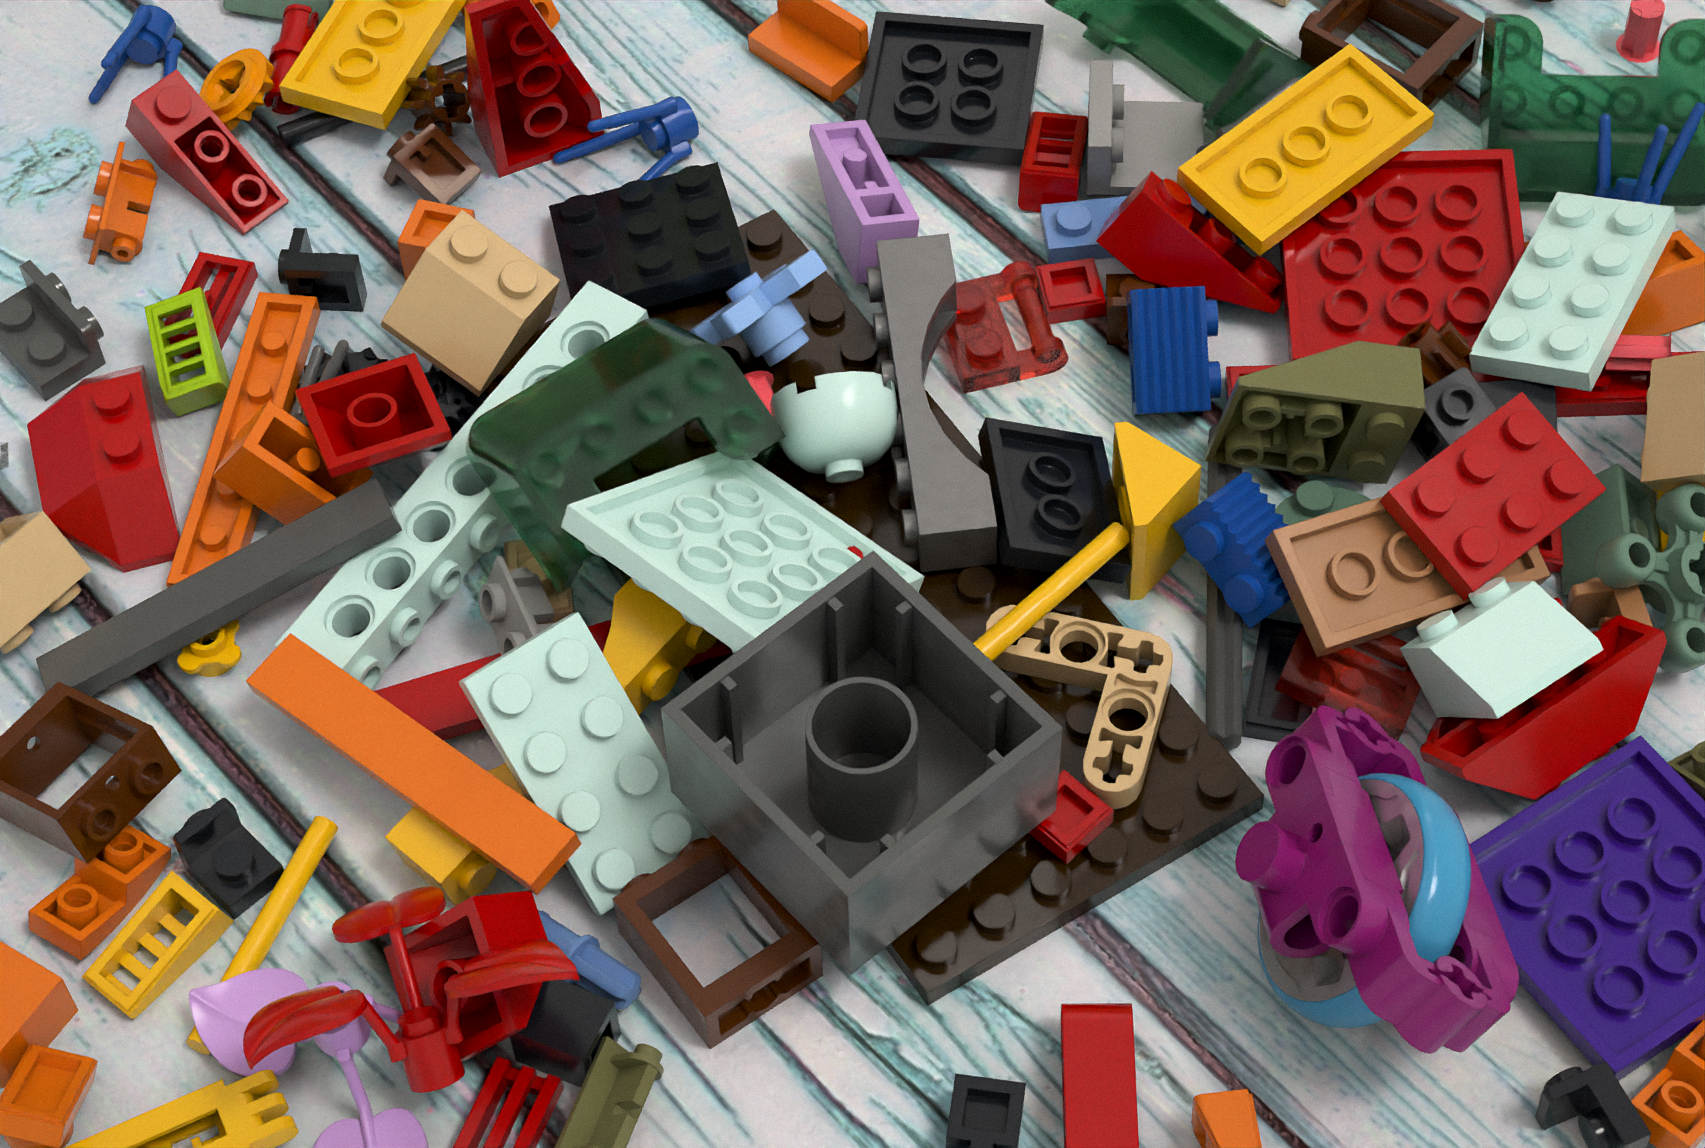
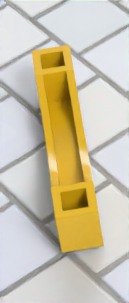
M631 577L614 595L611 627L603 655L638 715H640L652 701L662 699L671 691L678 679L679 672L697 653L706 652L718 639L702 627L695 626L686 621L681 612L653 592L646 591L637 586ZM506 763L488 770L493 776L525 797ZM414 807L385 836L403 863L428 884L440 888L445 898L454 906L467 900L470 896L481 893L495 877L497 871L495 865Z

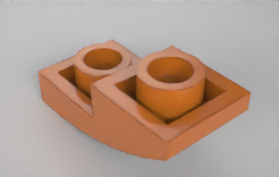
M128 824L88 864L74 857L75 874L28 911L29 931L77 959L82 960L115 930L144 897L171 859V848Z
M1705 1020L1674 1049L1666 1066L1631 1100L1651 1133L1649 1142L1656 1148H1696L1705 1138Z

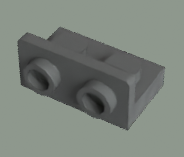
M28 260L19 266L27 287L0 303V352L38 394L47 401L106 364L98 342L104 336V333L97 319L87 307L83 306L77 310L73 306L66 287L53 272L45 276L31 260Z

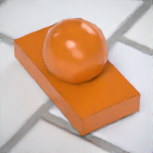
M29 1044L0 1096V1135L4 1136L10 1148H64L69 1143L73 1134V1121L94 1082L98 1060L49 1047Z

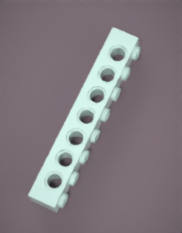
M588 281L393 507L402 531L348 559L274 646L277 648L291 633L369 689L375 690L382 680L384 671L404 647L410 646L417 640L425 622L444 600L451 598L458 591L465 574L481 555L489 552L497 545L502 536L503 529L522 507L534 501L545 479L561 461L567 460L574 453L580 438L598 416L605 415L612 408L617 394L630 378L649 364L658 345L647 310ZM403 584L402 586L393 589L395 586ZM364 630L361 634L351 637L355 633Z

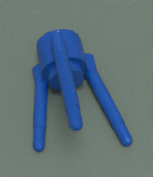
M140 5L135 10L128 26L101 61V67L105 71L89 94L88 99L91 103L99 102L129 57L141 64H152L156 60L165 58L164 77L177 69V59L183 48V43L173 37L176 31V23L167 11L153 5Z
M671 96L653 105L590 121L587 125V129L590 132L627 126L554 154L553 161L556 164H561L641 134L643 141L650 150L655 152L661 149L667 153L638 180L646 181L658 178L674 163L692 154V148L688 142L699 135L698 121L685 99L680 96Z
M1698 102L1694 105L1653 186L1650 184L1663 150L1668 127L1666 125H1659L1656 128L1638 180L1620 177L1617 179L1616 186L1612 187L1611 116L1606 113L1602 114L1599 118L1597 186L1594 196L1660 205L1661 199L1698 128L1697 126L1705 112V104Z

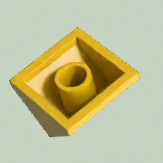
M1129 422L1114 423L1112 482L1122 526L1131 537V542L1127 544L1131 568L1126 576L1129 599L1132 601L1143 599L1187 551L1184 541L1172 527V524L1198 505L1201 465Z

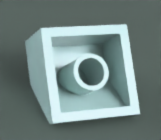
M1504 577L1492 579L1476 591L1469 593L1468 596L1472 603L1458 612L1453 613L1452 610L1443 611L1423 621L1416 628L1420 636L1400 648L1436 717L1490 719L1500 718L1604 650L1598 638L1535 581L1506 582Z

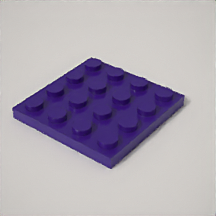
M1641 735L1470 844L1516 961L1519 983L1593 1066L1607 1062L1619 1081L1692 1032L1705 1020V801Z

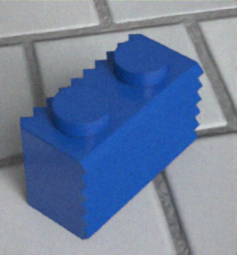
M1205 286L1149 288L1128 291L1126 293L1132 415L1210 411L1211 398H1221L1219 361H1209L1207 337L1218 336V308L1216 299L1206 300Z
M1243 472L1172 524V527L1184 541L1188 553L1199 561L1223 593L1227 605L1238 613L1250 629L1291 600L1265 542V539L1273 530L1288 526V524L1283 523V515L1275 513V504L1267 503L1268 494L1260 492V484L1252 482V474Z

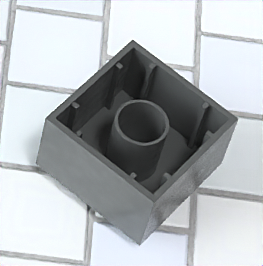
M874 550L661 708L671 792L850 975L1056 811L1063 727Z

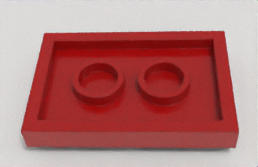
M1521 392L1390 489L1379 502L1463 601L1469 598V593L1476 591L1486 582L1498 576L1595 501L1606 488L1526 395Z

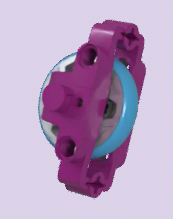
M1321 705L1292 734L1282 738L1271 751L1266 764L1265 778L1276 812L1268 821L1258 822L1246 832L1238 846L1235 858L1236 872L1240 879L1252 884L1259 906L1257 940L1261 964L1267 980L1274 992L1289 1008L1312 1022L1333 1028H1359L1385 1020L1393 1024L1402 1038L1421 1052L1432 1054L1437 1052L1442 1046L1455 1052H1464L1510 1011V1003L1513 1001L1518 990L1519 972L1459 816L1438 793L1427 787L1419 764L1413 754L1403 744L1389 737L1380 724L1370 715L1354 707L1347 708L1341 713L1331 707Z

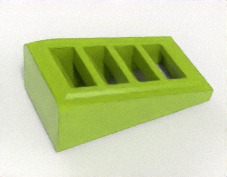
M198 287L145 306L144 309L158 379L165 404L179 417L225 400L230 380L202 288ZM189 309L193 310L194 316L165 326L164 318ZM195 328L197 329L198 335L170 345V337ZM201 348L202 354L175 363V356ZM205 367L206 373L184 381L180 380L179 375Z

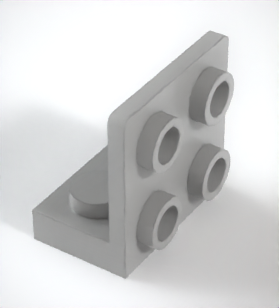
M1090 60L1087 194L1130 195L1151 171L1162 180L1167 178L1176 182L1178 168L1194 157L1197 149L1204 145V105L1200 102L1124 101V85L1113 84V60Z

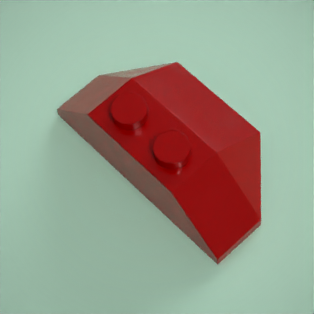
M144 365L83 379L27 424L42 510L63 536L82 548L107 559L108 564L123 573L173 561L181 535Z
M1621 615L1602 622L1601 630L1592 631V633L1600 641L1604 649L1603 651L1500 718L1439 717L1436 719L1428 733L1427 741L1419 749L1423 761L1464 780L1533 800L1554 791L1563 780L1589 762L1606 755L1612 746L1635 731L1667 644L1664 631Z

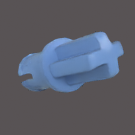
M538 910L548 941L555 943L577 968L579 981L573 979L562 981L572 985L579 984L592 993L615 1001L616 1009L618 1010L627 1009L632 1001L639 997L642 990L640 987V974L602 951L599 940L589 934L581 937L552 919L545 911Z

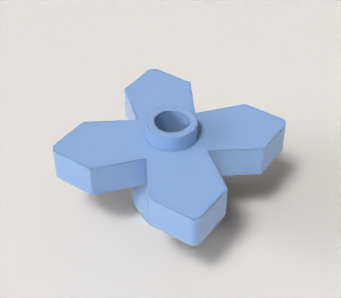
M813 248L788 265L785 264L772 271L762 279L757 272H754L726 292L732 302L703 320L683 336L696 355H699L723 340L724 342L739 333L755 358L762 356L768 366L771 367L810 340L802 329L806 322L788 296L804 287L828 268Z

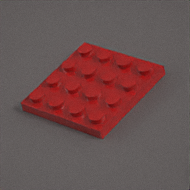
M1513 149L1401 151L1279 242L1289 362L1356 341L1397 346L1399 341L1412 328L1425 321H1429L1437 330L1449 321L1468 341L1467 344L1472 349L1525 252ZM1469 354L1464 357L1466 361H1470Z

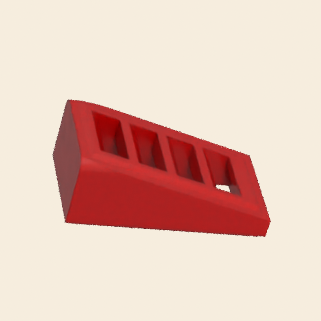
M1039 111L1032 113L1019 177L1018 206L1021 210L1040 212L1041 205L1078 201L1088 136L1087 116Z

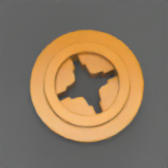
M247 48L239 50L221 60L209 72L203 82L199 96L228 130L232 131L238 126L241 119L250 121L255 108L264 105L262 98L274 85L270 78L273 74L274 66L257 49Z

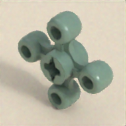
M1686 483L1667 491L1656 504V521L1660 529L1669 535L1667 547L1663 552H1656L1652 543L1638 533H1624L1604 542L1596 551L1594 558L1595 572L1605 585L1613 589H1627L1641 584V591L1646 601L1653 609L1666 614L1665 624L1659 628L1664 631L1667 640L1659 667L1669 673L1682 674L1705 664V624L1700 621L1701 612L1705 606V542L1702 541L1705 531V487L1697 483Z

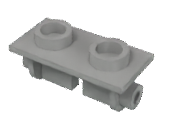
M496 556L487 583L482 585L480 589L479 608L484 621L490 623L500 644L502 656L553 625L554 623L539 625L537 623L552 622L555 612L537 574L530 572L525 567H519L509 572L503 557Z

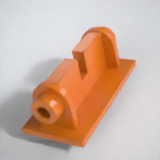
M119 141L113 163L101 161L93 194L102 196L104 199L102 207L91 204L83 233V238L93 240L88 264H95L98 250L110 252L115 259L123 262L133 260L134 256L142 251L148 215L128 210L127 208L149 213L158 176L154 171L152 163L147 160L136 159L129 161L122 159L125 142Z

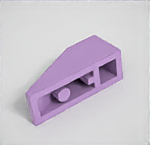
M866 120L810 125L809 136L838 250L855 283H867L866 267L877 266L876 241L917 237L920 219Z

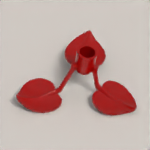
M427 886L412 889L394 896L391 901L380 900L358 907L338 918L332 925L334 938L340 943L362 942L389 933L411 1011L406 1012L397 1019L399 1030L395 1034L392 1033L360 990L355 989L341 993L337 986L329 985L282 997L261 1008L252 1017L245 1029L243 1037L244 1055L249 1068L252 1070L257 1063L272 1052L345 1025L362 1015L387 1047L391 1062L402 1061L410 1090L417 1093L436 1091L452 1085L465 1074L457 1043L464 1040L459 1024L461 998L538 982L571 979L579 981L577 968L555 943L545 939L519 941L486 951L469 959L464 965V972L450 976L444 984V991L447 996L446 1017L440 1016L438 1007L423 1005L402 928L425 923L438 917L445 909L446 899L443 891L437 887Z

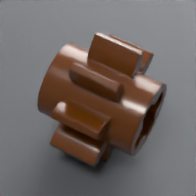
M431 65L426 67L427 80L419 77L406 80L412 89L409 93L408 101L402 103L401 107L410 110L417 119L414 123V130L422 131L433 122L449 137L452 136L453 132L452 122L457 124H470L472 122L467 114L470 102L468 90L462 84L465 77L463 71L450 72L445 77L441 65ZM442 95L444 99L443 105L436 107L435 97Z
M1429 321L1422 322L1412 328L1397 344V346L1420 349L1424 390L1461 367H1465L1469 371L1471 370V365L1464 357L1471 353L1472 349L1467 344L1468 341L1449 321L1443 324L1439 330Z

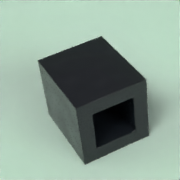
M562 980L543 982L526 1028L510 1036L515 1060L546 1074L560 1077L563 1081L581 1088L602 1038L608 1036L617 1043L621 1035L615 1001Z

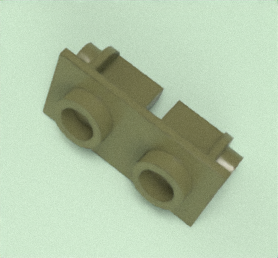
M608 1036L603 1037L555 1148H626L654 1081L661 1079L664 1068L660 1064L663 1056L662 1053L655 1047L647 1044H637L634 1052H629Z

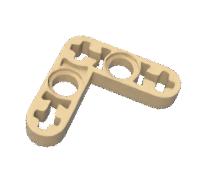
M1017 605L999 608L991 614L986 623V631ZM1050 611L1031 627L1024 637L1019 639L1017 645L1009 646L992 662L997 667L1006 671L1102 691L1083 758L1082 784L1112 809L1126 807L1137 799L1142 790L1171 684L1173 652L1164 639L1152 633ZM1045 636L1050 637L1049 654L1041 653V647L1044 648ZM1081 641L1094 647L1097 654L1089 661L1075 663L1067 660L1061 654V650L1068 643ZM1108 650L1117 651V657L1114 656V668L1107 667ZM1140 659L1152 661V665H1149L1146 673L1134 671V667L1138 665ZM1124 708L1134 709L1145 717L1146 723L1137 730L1123 731L1116 728L1109 718L1117 710ZM1112 750L1123 753L1122 775L1116 778L1115 783L1103 781V775H1106L1109 771Z

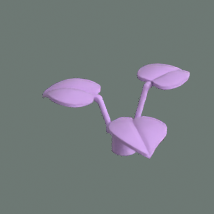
M261 968L242 973L218 984L192 989L189 991V1003L198 1034L212 1056L225 1069L242 1078L267 1069L273 1070L275 1075L279 1076L292 1065L296 1055L297 1042L272 1052L251 1070L243 1050L245 1029L252 1017L267 1004L282 997L309 990L304 980L294 972L280 968ZM337 981L325 982L314 987L333 985L337 986L341 993L352 990L348 985ZM364 995L382 1019L398 1024L397 1019L404 1014L402 1011L376 1003L371 995ZM362 1015L345 1025L299 1041L307 1043L314 1038L318 1047L324 1053L337 1057L356 1103L360 1120L349 1118L334 1122L320 1134L313 1148H429L427 1136L420 1122L410 1111L404 1108H391L373 1116L370 1102L353 1059V1054L366 1044L371 1032L370 1025Z

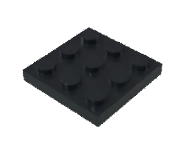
M876 11L854 121L866 120L884 154L1021 165L1032 117L1043 47L1044 25Z
M718 162L704 166H688L677 173L646 181L634 180L619 188L592 195H576L564 202L549 205L571 300L588 281H591L641 308H647L736 285L752 274Z

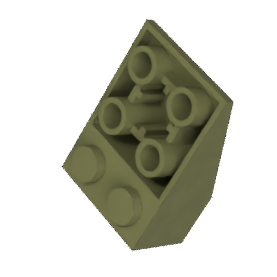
M1356 341L1238 377L1205 452V461L1230 464L1239 468L1256 467L1288 471L1297 475H1320L1352 479L1359 483L1376 482L1387 484L1426 409L1420 349Z

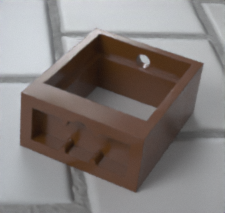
M1331 0L1322 10L1311 12L1305 19L1299 32V40L1302 41L1299 67L1309 73L1349 45L1345 40L1368 17L1428 49L1404 74L1360 49L1358 50L1427 108L1432 110L1477 64L1484 23L1441 0Z
M58 681L0 736V818L88 864L182 770L152 725ZM35 737L34 746L28 749V741ZM91 744L114 754L58 810L36 799ZM113 776V778L106 784L108 778Z
M714 835L709 838H699L692 841L681 850L676 859L652 874L644 873L633 878L624 886L619 895L612 898L619 933L709 1049H712L823 976L821 945ZM728 873L780 939L703 988L652 921Z

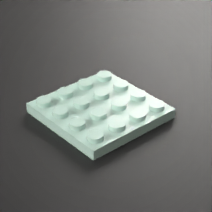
M733 446L568 504L561 528L583 542L588 551L611 562L632 577L633 582L646 591L653 592L681 612L686 621L695 626L702 627L730 647L733 653H736L860 561V557L846 549L848 547H857L862 551L863 557L874 550L918 593L925 577Z

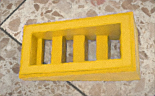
M171 870L83 974L82 978L134 1020L213 946L234 920ZM183 908L195 916L187 926H184L175 918ZM163 927L177 937L169 947H166L154 937ZM142 946L158 958V961L151 969L133 956ZM122 965L141 980L132 991L112 975Z

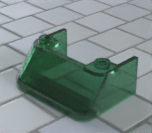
M1045 0L1053 8L1087 26L1082 36L1099 49L1111 54L1115 46L1134 56L1195 102L1202 103L1203 107L1201 109L1205 112L1202 117L1207 120L1204 125L1215 134L1216 130L1233 123L1290 78L1296 77L1300 80L1315 69L1219 0Z

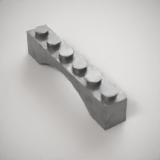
M949 233L876 241L877 266L866 267L870 303L881 302L883 312L873 313V323L877 350L888 349L890 360L880 361L883 385L885 386L891 380L894 383L897 399L898 427L891 447L902 446L904 458L894 459L898 497L910 496L912 508L901 511L905 548L917 547L921 572L997 564V522L989 475L967 459L944 434L930 409L924 388L929 362L941 338L957 319L956 275Z

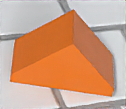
M0 941L1 1089L6 1087L29 1044L48 1047L78 1012V1008L63 978Z

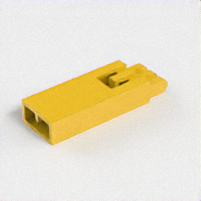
M267 1069L225 1086L221 1079L65 1148H173L172 1145L217 1126L219 1135L201 1142L199 1136L191 1139L193 1148H274L292 1140L298 1134V1128L292 1116H283L287 1113L289 1106L282 1093H274L278 1089L279 1083L274 1071Z

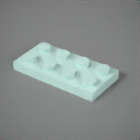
M1557 191L1475 341L1472 352L1469 353L1472 372L1592 391L1676 227L1674 207Z
M579 612L569 614L458 682L526 799L577 834L582 844L567 860L565 865L594 914L603 915L614 908L612 898L619 895L624 886L633 878L644 873H654L676 859L681 850L692 841L699 838H709L702 823L671 792L669 770L666 761Z

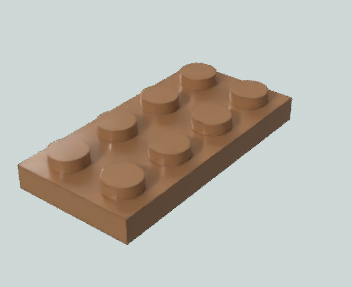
M1382 497L1275 529L1265 539L1266 545L1317 657L1419 625L1428 618L1443 611L1452 610L1453 613H1456L1472 603L1470 598L1463 601L1379 502ZM1536 545L1495 578L1504 577L1506 582L1535 581L1538 585H1541L1551 574Z

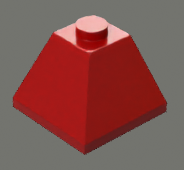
M415 353L295 390L297 400L330 478L411 457L444 446L452 440L451 430Z
M531 890L472 896L404 936L423 1005L438 1007L440 1016L445 1017L447 996L444 991V984L450 976L464 972V965L469 959L486 951L530 939L548 940ZM392 944L383 948L403 1013L405 1014L411 1011L394 949ZM543 982L514 986L461 998L459 1024L464 1040L457 1043L462 1062L525 1029Z

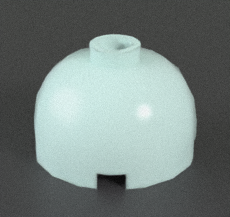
M861 371L827 373L814 376L816 389L797 394L795 382L775 393L770 402L773 428L779 446L795 465L807 472L825 474L828 482L845 483L861 478L864 475L863 468L879 461L891 447L898 427V406L894 383L890 380L884 386L881 374Z

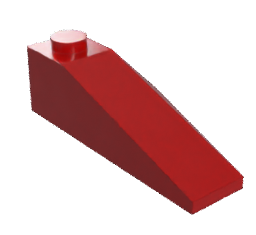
M481 0L464 6L467 86L475 133L499 178L552 160L554 154L604 134V130L598 132L588 131L587 125L590 121L602 118L600 101L531 0Z

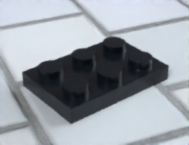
M985 418L978 434L984 472L989 475L997 522V542L1002 565L1024 570L1055 573L1113 522L1122 525L1102 437ZM1127 545L1087 580L1094 579L1123 584L1131 568Z

